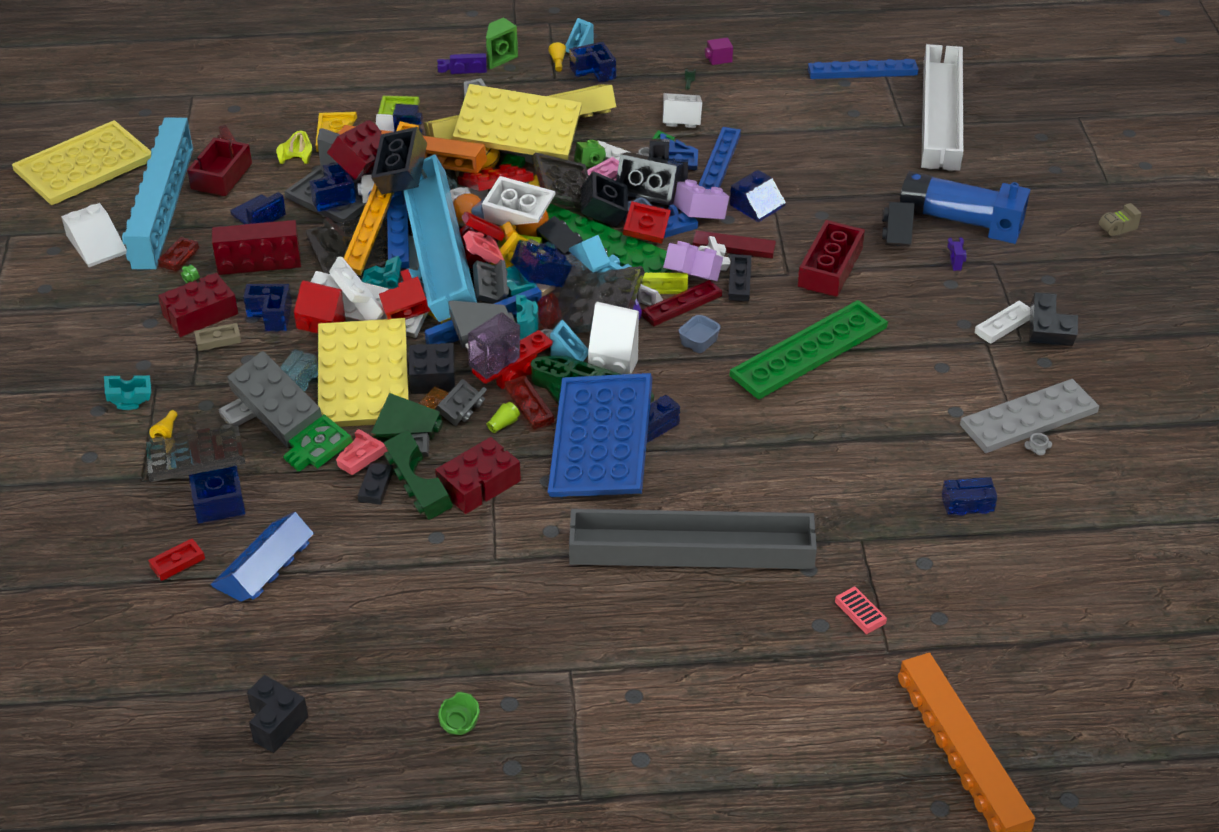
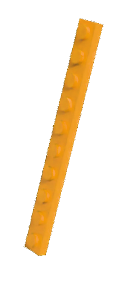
M400 121L396 131L418 127L419 129V126ZM375 183L344 256L348 265L356 275L360 276L394 194L382 195Z

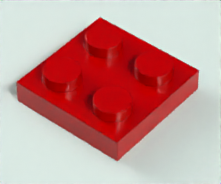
M631 201L623 235L662 244L671 210Z

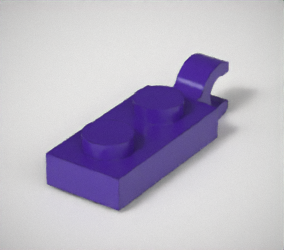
M486 53L450 55V59L437 60L439 73L451 70V74L487 73Z

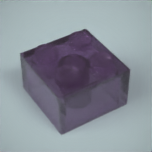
M501 312L469 332V366L488 379L492 375L499 373L509 364L516 362L520 358V325Z

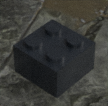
M592 171L581 186V213L616 228L628 213L627 185Z
M453 343L409 345L411 394L446 393L452 391L455 387Z

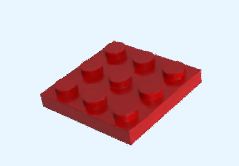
M511 164L500 165L499 169L494 170L493 167L482 168V172L478 173L463 172L462 176H457L459 185L477 191L492 189L499 176L520 182L534 180L533 172L526 171V168L511 166Z

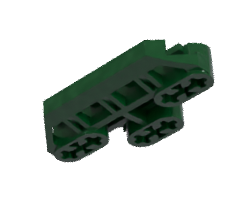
M567 356L536 357L531 362L532 383L547 389L558 405L562 378L623 375ZM652 391L649 416L651 414V407L654 404V394Z

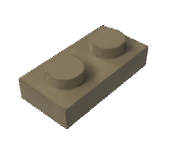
M237 323L194 331L198 351L242 343Z

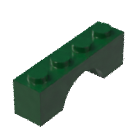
M409 430L384 442L387 449L384 455L390 465L395 464L396 468L393 470L399 481L404 480L406 482L403 487L410 498L415 497L416 501L413 503L419 514L424 513L427 519L430 520L454 507L439 478L424 479L415 475L416 467L423 459V456Z

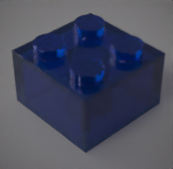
M532 239L528 241L519 240L510 261L528 282L556 287L564 286L572 268V265L566 260L567 257L561 254L554 244L549 242L542 244Z
M236 462L188 471L198 524L246 514Z

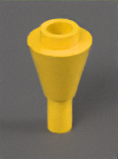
M556 42L549 46L548 51L555 63V70L561 72L563 70L562 62L566 46Z
M169 411L164 419L150 428L149 434L155 442L165 444L171 440L173 424L178 416L176 411Z

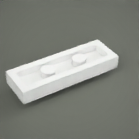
M1017 301L975 327V334L991 344L1029 321L1030 307L1021 301Z

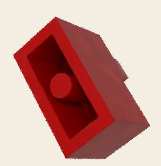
M409 269L401 271L404 281L398 283L399 287L379 293L388 320L405 318L407 320L430 312L418 276L412 278Z

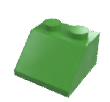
M504 17L489 23L486 35L487 65L489 70L518 57L517 26Z

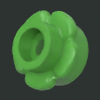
M190 264L187 267H182L183 272H181V276L186 283L200 279L199 273L193 265Z

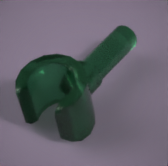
M688 68L685 69L686 90H689L691 82L695 81L696 69L694 71H688Z

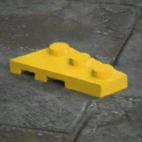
M357 112L319 113L315 145L316 152H319L317 138L320 128L338 133L344 125L352 126L357 119Z

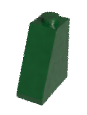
M389 393L371 435L380 442H385L409 430L411 434L428 433L429 438L433 439L435 433L440 432L443 421L439 411Z

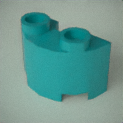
M396 256L387 260L386 267L384 268L375 265L364 270L362 282L388 289L397 288L402 264L400 257Z
M521 264L506 268L507 286L509 287L506 299L538 287L536 282L531 280L529 272L525 271Z
M516 295L518 340H521L539 330V314L536 301L527 300L525 295Z
M150 375L134 376L128 381L122 380L120 376H104L106 400L117 405V408L122 410L139 408V404L150 399Z

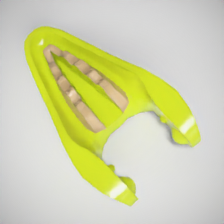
M305 131L295 132L286 142L277 147L276 153L279 164H284L285 160L293 157H301L304 164H309L312 144Z

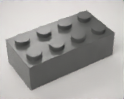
M264 351L227 376L231 391L287 448L290 447V439L322 416L320 407Z

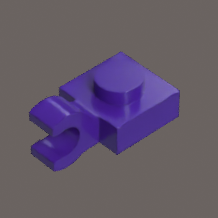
M952 238L948 239L947 247L951 252L950 260L953 271H961L963 262H966L963 238H959V242H953Z

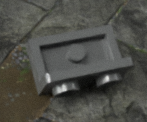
M500 260L495 266L476 261L473 264L476 300L491 304L502 301L509 293L505 261Z
M462 379L439 403L435 410L439 411L444 418L456 427L461 421L466 422L471 417L473 407L478 409L486 399L483 395L487 389L483 387L478 392Z

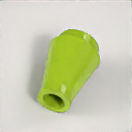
M503 403L486 425L491 432L497 433L499 430L516 422L520 412L513 403Z

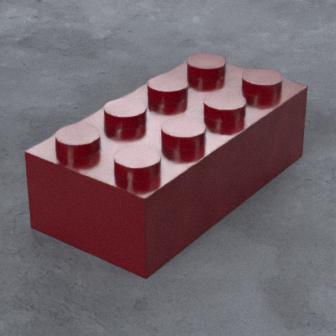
M296 220L212 227V246L218 275L301 268V252Z
M825 220L799 267L798 287L838 297L863 249L865 229Z

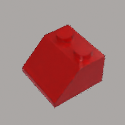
M303 280L294 309L296 328L318 334V324L346 322L342 289Z

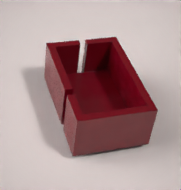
M367 120L337 136L327 153L356 180L373 170L382 131L375 123Z
M214 137L197 157V160L187 169L190 188L201 192L227 196L252 164L249 144L233 141V158L230 140Z
M217 272L199 279L200 282L198 283L196 281L189 282L158 295L162 315L172 325V328L179 337L238 315L235 294Z
M492 437L487 438L435 469L436 478H439L451 502L465 514L482 505L481 484L483 500L487 502L521 481L520 461L507 450L504 451V447Z

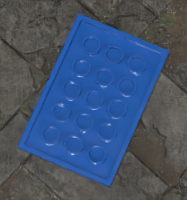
M651 373L562 378L548 486L550 497L642 494L653 380Z

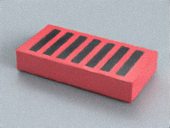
M855 586L835 597V603L866 635L886 624L887 618Z

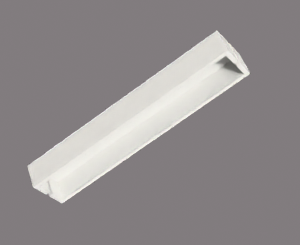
M926 44L923 67L921 168L939 169V167H943V169L948 171H960L963 156V47L946 46L944 63H940L943 45Z

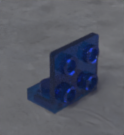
M279 192L269 197L261 194L230 210L231 215L243 224L273 222L286 215L284 197Z

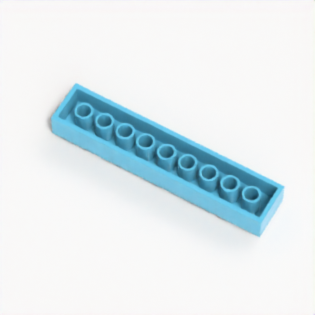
M164 117L162 125L159 126V135L155 137V146L151 149V158L147 161V170L143 173V182L139 185V194L135 196V206L131 208V218L127 220V229L122 235L123 244L127 247L126 258L130 261L132 269H157L193 152L187 118Z

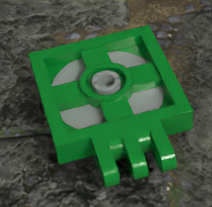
M324 414L289 440L292 449L284 454L283 459L297 471L303 470L310 463L318 469L351 444L353 440L350 434Z

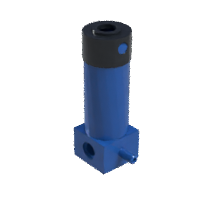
M909 171L902 186L900 203H914V213L927 214L989 228L988 238L1016 244L1025 220L1030 189L1020 187L1018 183L1013 182L1011 184L1002 183L1000 191H994Z

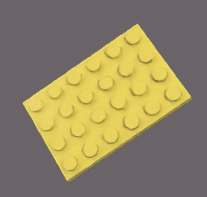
M469 84L452 139L485 144L487 148L568 161L582 102Z
M113 120L12 164V167L49 204L54 205L87 189L94 188L105 181L112 180L123 173L130 172L141 165L147 164L148 159L151 158V151Z
M405 318L318 324V406L321 409L322 415L325 414L340 427L375 425L389 393L409 400Z

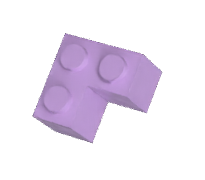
M685 180V182H677L673 204L688 217L725 219L729 196L721 188L711 187V189H705L694 180Z
M678 241L677 244L669 243L663 268L678 273H687L690 276L718 281L723 257L716 255V250L705 248L703 252L699 251L697 246Z

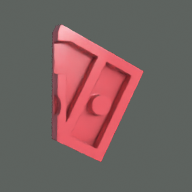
M468 231L463 236L466 249L471 254L481 256L488 263L497 264L500 260H504L493 237L489 235L484 237L483 233H475L473 231Z
M360 429L356 430L354 441L336 459L338 467L351 475L359 472L369 465L370 462L376 461L387 452L384 443Z

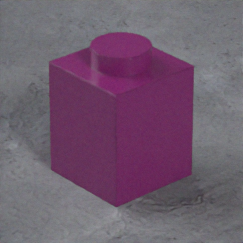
M728 37L707 40L705 57L709 59L712 65L732 62L733 46Z

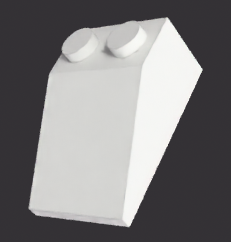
M663 93V123H666V126L676 127L677 124H685V127L696 128V125L701 124L702 100L700 95Z
M499 176L482 203L484 220L501 226L508 221L512 225L538 223L554 198L555 191Z
M100 203L61 216L66 236L88 267L126 254L127 250L108 213Z
M596 302L588 349L589 364L620 374H632L638 362L639 311Z

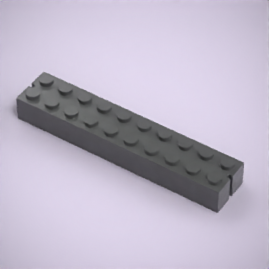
M571 509L570 565L815 569L817 546L814 513Z

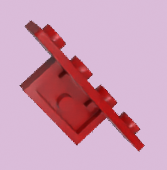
M538 330L473 367L472 373L484 384L497 378V385L503 390L509 385L515 384L526 375H530L532 360L536 358L538 353L552 346L553 341L542 331Z

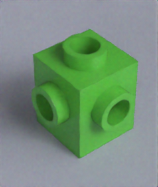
M598 141L576 142L574 161L581 167L590 169L605 160V148Z

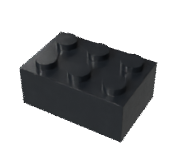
M418 127L381 134L371 178L382 195L419 187L427 142Z
M625 152L620 154L616 181L627 185V194L630 197H642L648 201L672 205L677 182H680L683 164Z

